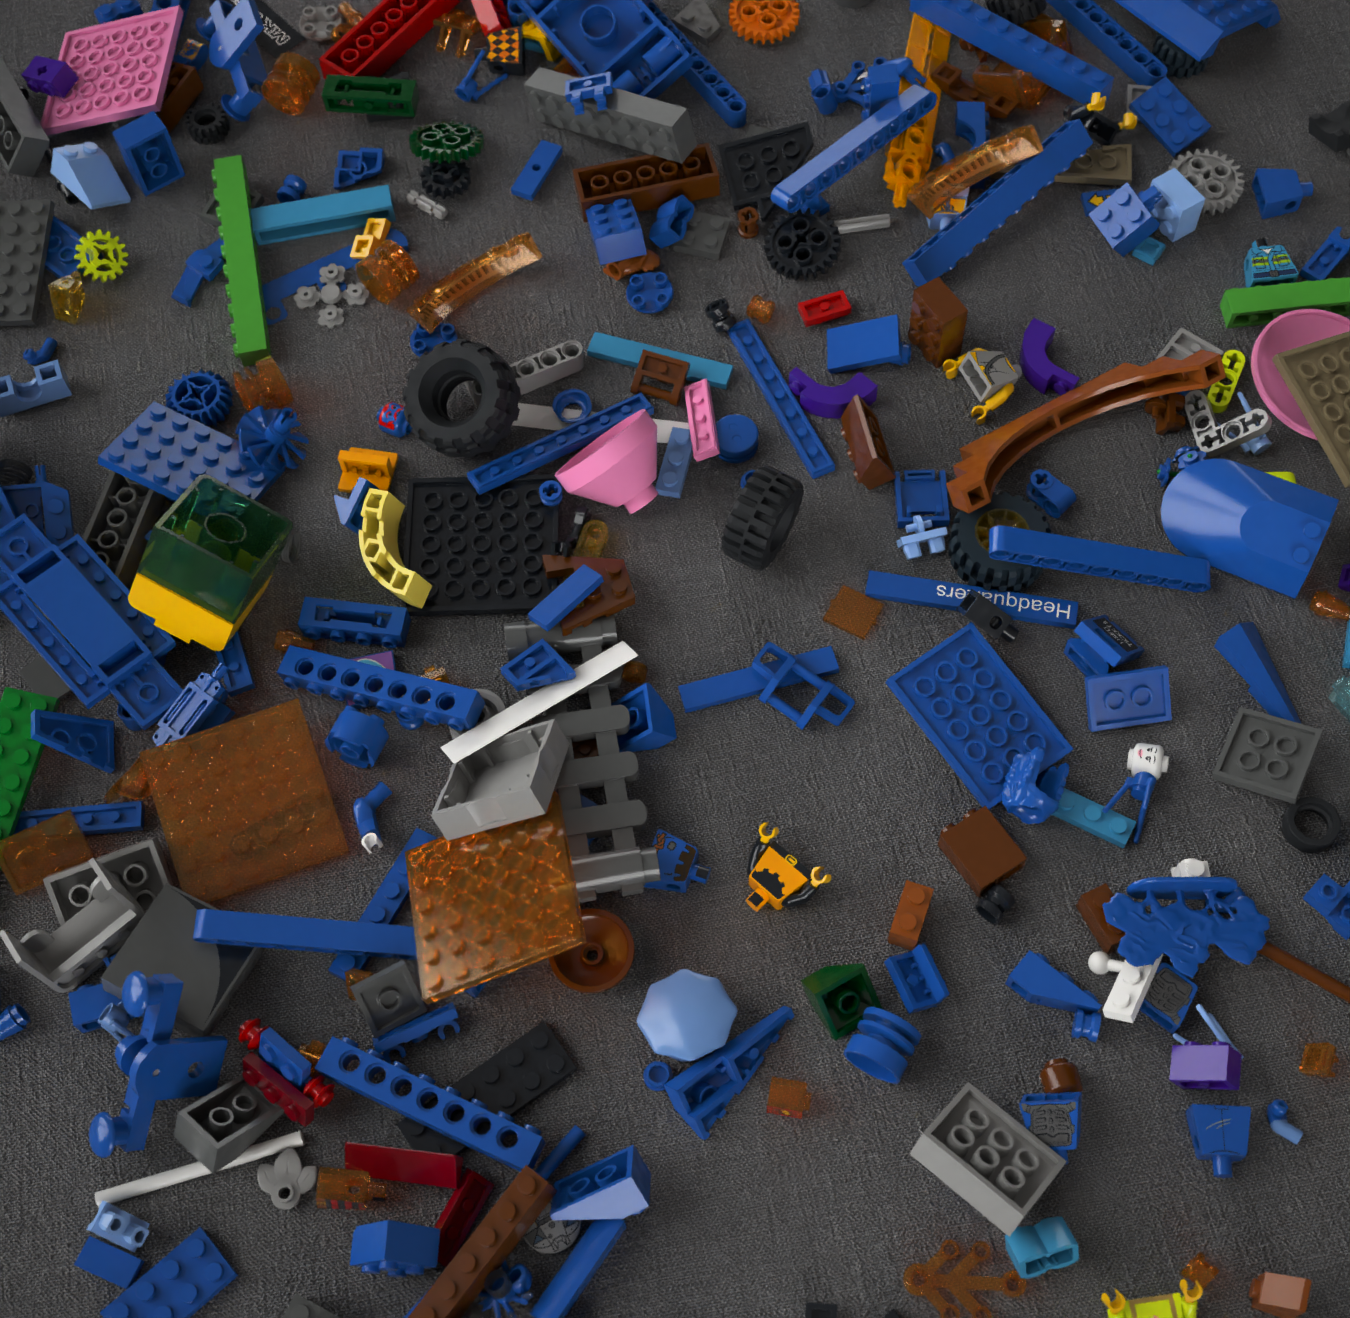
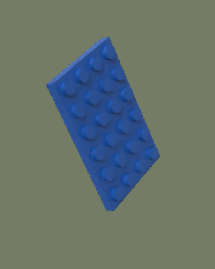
M155 401L98 456L99 465L231 528H235L283 474L286 463L279 460L282 473H276L266 464L269 457L266 456L259 468L254 464L248 451L242 453L239 441Z
M972 622L886 681L887 686L982 807L986 806L988 810L1002 802V790L1006 781L1005 776L1008 774L1016 754L1023 753L1026 755L1027 752H1032L1035 747H1043L1045 755L1040 764L1038 773L1040 775L1044 770L1050 768L1073 750V747Z

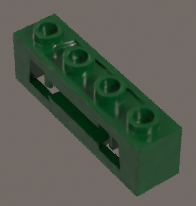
M327 74L322 92L326 111L406 117H415L420 98L416 80ZM342 99H346L348 104L353 100V106L340 105ZM388 102L393 103L394 107L397 106V103H403L404 109L390 108Z

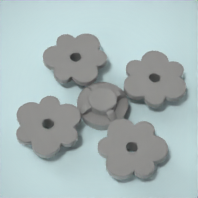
M334 263L319 270L321 283L327 284L321 289V294L316 291L314 286L309 288L301 286L297 290L298 294H295L293 297L299 309L314 308L316 302H319L321 299L329 304L325 309L319 311L320 317L318 318L319 325L327 326L329 329L344 323L343 309L337 308L334 305L341 297L347 300L351 306L354 304L361 306L366 303V298L370 296L369 290H367L365 283L362 282L356 285L349 284L348 289L342 293L337 284L344 281L343 275L346 271L343 266H336Z

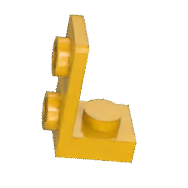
M527 20L522 24L525 38L540 41L547 60L554 61L561 55L531 20Z

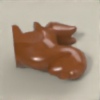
M646 249V255L606 264L603 272L619 281L627 275L636 274L641 270L653 271L660 265V258L656 252Z

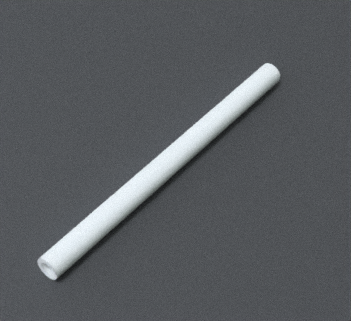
M298 1131L251 1145L237 1159L218 1171L274 1155L288 1148L293 1149L305 1145L303 1133ZM198 1161L95 1192V1201L99 1207L102 1200L109 1204L211 1174V1172Z

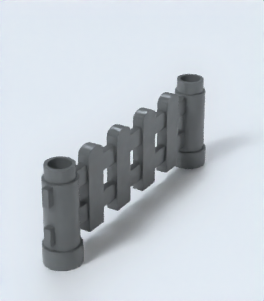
M613 614L608 617L602 615L592 620V623L586 627L582 625L576 627L567 636L562 635L559 622L548 632L534 622L525 623V621L503 624L509 662L542 638L559 655L582 652L583 664L601 654L602 649H604L603 646L618 644ZM576 664V665H570V666L572 667V669H575V668H577L578 666H580V665H582V664ZM621 666L572 694L588 693L591 709L567 712L564 699L547 709L546 716L532 718L533 725L555 719L569 742V747L553 794L559 793L561 811L546 813L550 844L566 842L568 857L560 858V856L537 859L543 905L564 902L566 898L571 897L575 898V903L597 900V893L621 890L622 896L644 893L643 886H645V883L660 881L656 848L640 849L635 844L634 832L642 831L647 826V809L641 800L628 801L625 783L636 781L639 767L634 753L629 751L619 752L617 741L618 735L627 734L630 730V714L628 709L624 705L611 706L609 690L619 688L622 683ZM544 686L528 689V695L536 692ZM596 739L599 756L574 759L572 742ZM604 786L607 804L582 808L579 790ZM612 835L614 850L589 854L587 839Z

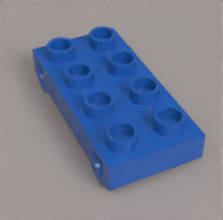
M514 0L581 77L611 71L613 88L656 99L693 66L691 55L679 39L660 22L641 0Z

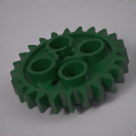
M443 120L442 123L434 121L433 125L426 123L425 127L419 126L418 130H413V134H410L409 144L411 153L415 154L416 157L422 156V160L430 159V162L438 160L439 163L443 161L451 163L455 160L460 162L462 158L469 160V156L476 157V153H481V149H484V136L482 130H478L477 126L471 127L470 123L463 125V121L455 123L452 120L450 123H446Z

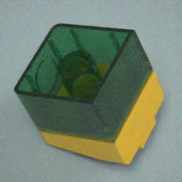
M201 474L197 476L154 525L128 595V601L135 609L156 619L154 622L155 626L190 644L192 640H195L211 650L221 651L239 629L267 588L293 528V523L285 516L212 476Z

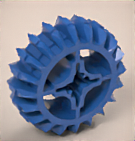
M202 369L195 373L191 370L188 376L182 374L181 380L174 379L175 386H168L169 393L165 395L166 407L203 425H214L217 427V421H225L224 415L230 414V407L233 406V393L228 382L219 373L214 374L211 370L205 373Z

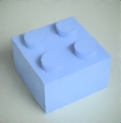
M1176 168L1154 178L1150 187L1156 186L1163 195V198L1154 205L1155 208L1151 212L1160 222L1159 229L1161 233L1167 236L1173 243L1195 231L1205 198Z

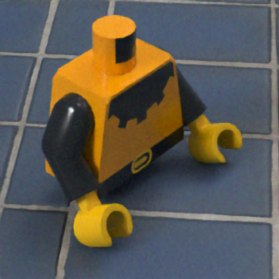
M765 822L759 827L761 837H758L755 842L747 867L749 886L754 892L746 899V902L757 912L767 902L776 910H780L783 907L791 908L806 904L820 889V884H826L831 881V874L825 875L822 880L819 877L824 866L815 867L811 872L776 841L770 843L769 839L776 837L779 829L775 827L772 834L769 835L766 832V826L769 822Z

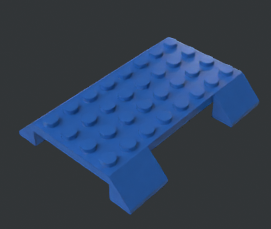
M1114 0L1199 62L1214 54L1220 39L1255 22L1267 29L1279 23L1281 19L1278 6L1270 0Z

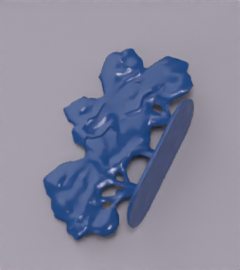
M1229 877L1145 878L1130 884L1126 889L1130 897L1144 900L1142 903L1136 902L1127 895L1117 892L1111 897L1109 903L1103 904L1106 921L1126 934L1121 938L1117 951L1126 958L1130 965L1135 967L1153 965L1156 959L1165 953L1169 956L1176 970L1191 978L1197 973L1198 964L1204 963L1209 958L1208 946L1210 944H1216L1231 959L1250 965L1255 959L1257 951L1261 950L1266 943L1264 931L1270 928V918L1259 913L1255 902L1248 896H1238L1234 898L1231 904L1218 899L1236 890L1238 882ZM1207 898L1209 903L1202 910H1193L1186 905L1185 899ZM1157 900L1178 901L1167 907H1162ZM1217 904L1219 909L1224 907L1231 917L1229 919L1223 918L1217 912L1215 905ZM1150 905L1151 913L1147 914L1145 907ZM1230 907H1235L1237 909V913L1234 914L1230 910ZM1209 908H1212L1214 912L1211 915L1207 913Z

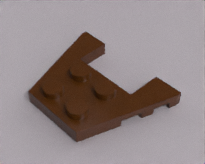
M542 555L547 579L572 575L585 564L602 575L604 580L600 586L582 601L583 607L573 609L559 621L563 636L571 634L572 629L581 625L583 627L588 626L592 623V620L602 615L608 617L635 604V594L624 559Z

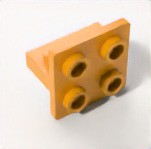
M350 447L349 451L340 450L338 461L342 469V475L338 485L339 491L352 493V489L359 477L367 479L380 490L389 491L398 461V454Z

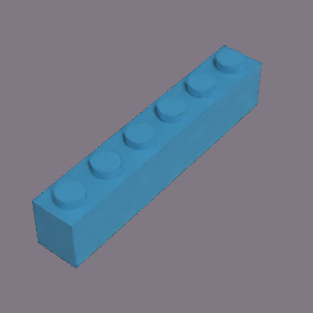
M389 184L250 209L253 232L258 245L366 227L368 218H386L390 222L396 221Z

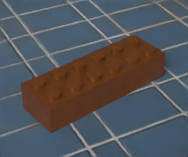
M709 142L698 144L683 163L648 154L573 169L575 191L584 223L588 222L586 209H590L597 204H611L618 199H631L635 212L659 208L662 204L680 195L685 196L689 201L720 196L719 173Z

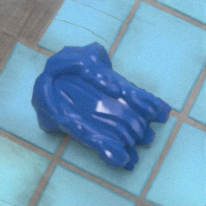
M1035 747L1032 752H1027L1026 755L1023 753L1016 754L1013 758V764L1005 776L1006 781L1003 785L1002 804L1008 813L1014 814L1027 824L1042 823L1059 809V801L1062 798L1066 778L1069 773V765L1064 763L1058 768L1052 766L1049 770L1046 769L1038 775L1040 764L1045 755L1043 747Z

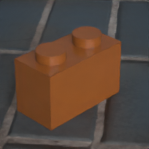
M906 880L887 943L911 951L916 948L932 899L933 888Z

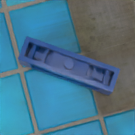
M305 597L298 626L303 636L312 640L324 638L338 643L351 641L364 646L377 644L392 649L396 647L405 648L411 618L407 608ZM317 606H319V607H329V608H333V609L318 608ZM376 613L391 614V616H390V615H380V614H376Z

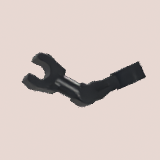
M578 506L572 533H570L566 541L552 542L551 554L561 552L563 557H569L571 550L580 546L582 532L586 529L592 516L591 513H588L589 509L587 507Z

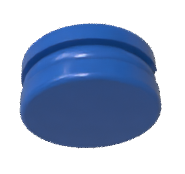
M739 414L728 415L717 421L716 429L720 454L717 456L728 463H742L751 459L758 449L759 434L756 424L750 418Z

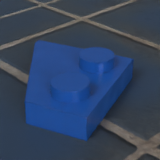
M543 638L500 668L501 674L517 691L572 680L576 677L572 667Z

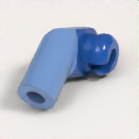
M1276 1099L1267 1107L1270 1127L1275 1133L1297 1145L1303 1135V1131L1288 1123L1286 1115L1288 1105L1283 1100Z

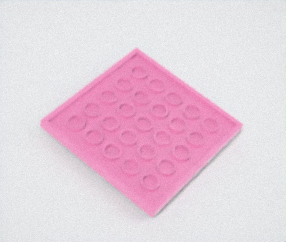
M174 6L66 32L58 60L66 62L79 79L65 98L48 95L40 123L46 135L49 136L103 123L115 122L121 119L144 115L151 111H160L184 12L181 7Z

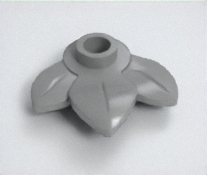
M288 1148L278 1156L274 1166L269 1164L259 1165L257 1172L258 1183L264 1192L271 1194L272 1203L277 1208L290 1210L300 1202L302 1194L314 1187L317 1180V1167H302L299 1155L292 1148ZM284 1189H290L289 1197L282 1199L281 1192Z

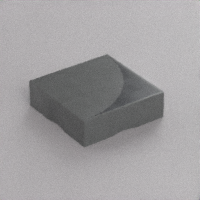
M166 883L101 976L103 989L122 999V987L130 973L141 971L145 977H153V974L172 973L184 982L174 1027L193 1037L210 1036L227 1010L234 992L247 979L266 948L194 941L193 933L197 910L219 909Z

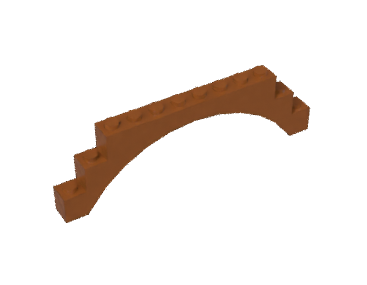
M1200 350L1183 360L1162 356L1143 367L1125 362L959 449L963 461L953 465L956 479L946 483L953 507L971 513L990 503L996 484L1005 471L1021 456L1042 441L1080 421L1143 399L1207 388L1226 378L1221 355Z

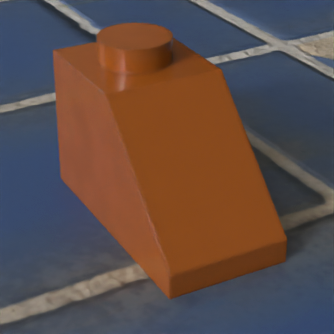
M1264 1272L1257 1279L1253 1278L1249 1289V1297L1253 1298L1251 1307L1280 1318H1295L1306 1312L1312 1281L1306 1278Z

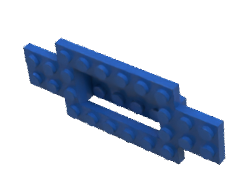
M24 513L0 529V569L10 580L0 586V610L88 710L106 696L112 694L144 731L160 720L183 691L157 662L160 657L177 646L175 640L166 631L154 625L156 619L130 605L128 601L130 591L79 534H76L57 547L55 544L50 543ZM28 596L42 610V612L49 618V620L57 627V629L65 636V638L73 645V647L81 654V656L89 663L91 668L70 646V644L62 637V635L55 629V627L47 620V618L39 611V609L31 602Z

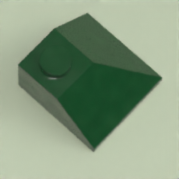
M862 963L825 966L801 980L811 1005L834 1041L857 1028L859 1021L864 1020L863 1013L867 1007L883 1009L865 965Z

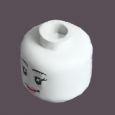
M1138 743L1134 749H1129L1127 770H1131L1133 777L1135 774L1144 771L1152 774L1158 780L1162 772L1167 773L1169 756H1164L1162 746Z

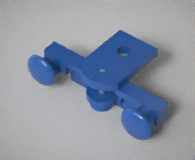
M216 0L209 8L211 15L208 19L197 18L196 28L200 35L210 42L209 57L211 63L223 70H230L237 92L234 96L225 94L221 97L223 109L233 119L246 122L250 119L249 112L264 98L262 94L252 90L253 86L258 84L267 89L271 87L255 38L263 30L264 25L255 0H240L228 16L227 14L233 8V5L223 0Z
M134 971L124 981L122 1002L125 1010L133 1017H139L144 1012L145 1015L140 1035L125 1037L118 1043L115 1049V1057L119 1069L129 1076L124 1103L130 1109L122 1108L120 1117H111L107 1112H100L93 1118L89 1127L91 1149L100 1158H107L112 1153L114 1146H119L125 1152L144 1150L156 1100L206 1096L217 1088L228 1040L222 1035L171 1039L184 984L172 973L153 974V977H145L141 971ZM198 1061L195 1070L188 1073L189 1067Z

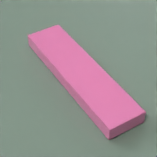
M703 379L684 387L693 457L696 462L720 454L710 384L707 379Z

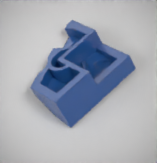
M360 147V151L339 150L337 168L335 167L334 190H339L382 173L386 157L383 149Z

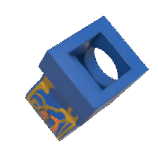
M188 39L183 49L173 56L172 61L195 67L198 72L208 58L209 48L203 43Z

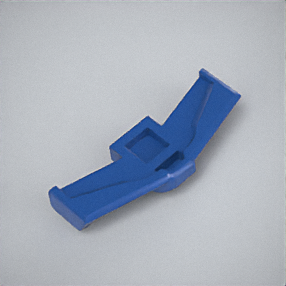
M219 238L204 250L200 249L192 253L185 261L187 267L171 298L188 307L192 306L191 302L203 279L211 282L223 269L224 261L222 260L221 245H224V240Z

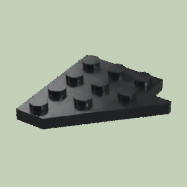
M808 121L718 145L735 211L757 205L761 221H766L775 207V204L771 201L773 189L801 167L814 146Z

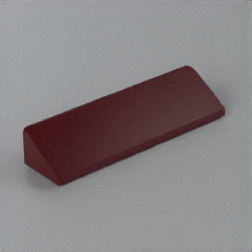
M353 1142L345 1143L346 1175L454 1189L459 1187L463 1158L460 1156Z

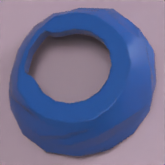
M567 389L560 392L554 398L552 407L562 422L572 425L589 417L592 404L587 393L584 391ZM570 404L579 405L582 408V413L579 417L568 420L562 416L566 406Z

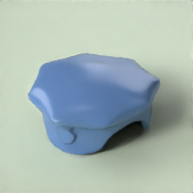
M681 969L649 986L646 998L637 1016V1024L656 1054L668 1056L680 1062H687L701 1058L726 1044L738 1010L718 978L699 974L688 969Z

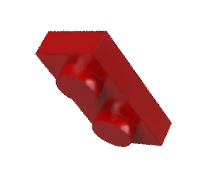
M843 290L798 303V311L806 327L849 315L852 310Z

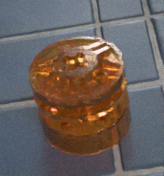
M291 52L282 53L278 56L272 66V71L268 73L267 78L262 83L261 90L268 103L277 110L290 115H299L306 109L311 96L314 95L320 84L321 77L317 68L308 59Z
M390 239L385 240L380 247H377L374 250V255H367L355 267L357 275L365 288L369 290L374 298L385 305L394 301L401 295V289H408L420 277L419 271L409 254L399 244Z
M271 355L255 362L258 372L255 375L247 366L243 367L247 379L243 380L238 371L232 373L236 392L248 411L260 405L263 406L264 410L270 409L268 401L273 400L278 408L294 402L292 393Z

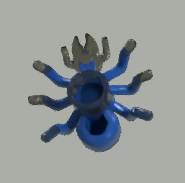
M505 1260L501 1265L503 1271L494 1270L486 1277L484 1282L486 1291L482 1290L478 1295L479 1297L486 1298L483 1301H474L464 1316H470L469 1318H490L493 1307L495 1318H501L500 1304H502L507 1311L508 1318H516V1313L509 1305V1302L514 1301L527 1305L528 1299H532L533 1294L526 1293L532 1285L531 1272L521 1263L515 1264L509 1269Z

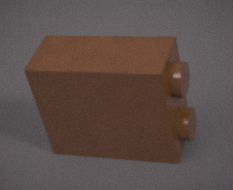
M986 806L978 811L975 808L970 810L963 816V820L956 825L953 823L947 825L941 830L938 841L939 848L978 898L987 893L993 884L999 885L1024 868L1027 860L1024 853Z

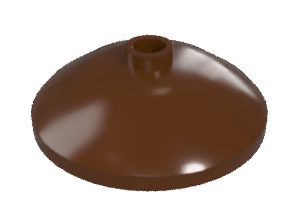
M593 908L579 910L565 917L554 929L548 945L550 966L558 980L574 991L588 994L604 992L619 984L628 974L635 953L633 937L627 925L615 914ZM596 953L598 957L596 960L591 961L588 959L589 954Z

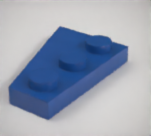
M38 709L31 713V739L109 774L115 770L113 721Z

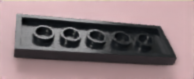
M543 1021L450 1087L462 1093L460 1097L469 1102H471L472 1098L477 1099L488 1106V1111L496 1115L501 1111L513 1117L576 1072L577 1067ZM434 1097L424 1104V1108H434L438 1103V1098ZM457 1109L453 1111L450 1121H460L464 1117V1110ZM407 1117L396 1124L412 1150L458 1156L469 1148ZM480 1123L476 1133L479 1135L488 1133L491 1123Z

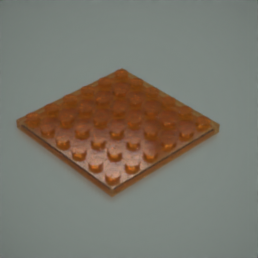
M298 698L139 752L183 892L205 903L350 852Z
M553 791L546 814L448 841L442 836L405 852L422 1000L427 1004L587 943L560 796L555 791Z

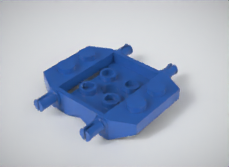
M46 465L34 466L35 483L2 486L16 518L24 513L45 536L42 498L46 538L51 544H55L58 547L74 536L70 491L49 483L46 478Z

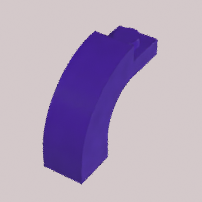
M1033 318L1026 328L1020 350L1019 361L1024 377L1030 385L1044 395L1049 388L1059 395L1077 388L1080 378L1054 365L1046 355V351L1052 344L1056 328Z
M797 367L789 372V387L795 395H800L801 408L819 417L841 418L851 399L857 394L868 406L874 403L877 398L878 386L861 372H858L845 384L834 387L816 383Z

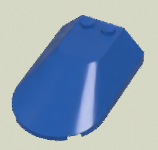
M1207 459L1189 465L1173 478L1162 499L1161 520L1170 542L1187 557L1208 560L1211 567L1296 599L1326 535L1339 500L1235 461Z

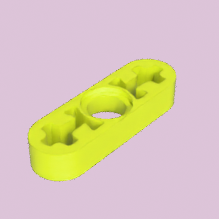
M1229 350L1222 357L1226 378L1230 379L1232 384L1223 385L1218 381L1211 385L1207 395L1214 413H1222L1227 409L1246 359L1244 354L1238 350ZM1231 360L1235 361L1233 370L1228 369ZM1218 392L1223 394L1220 403L1215 402Z

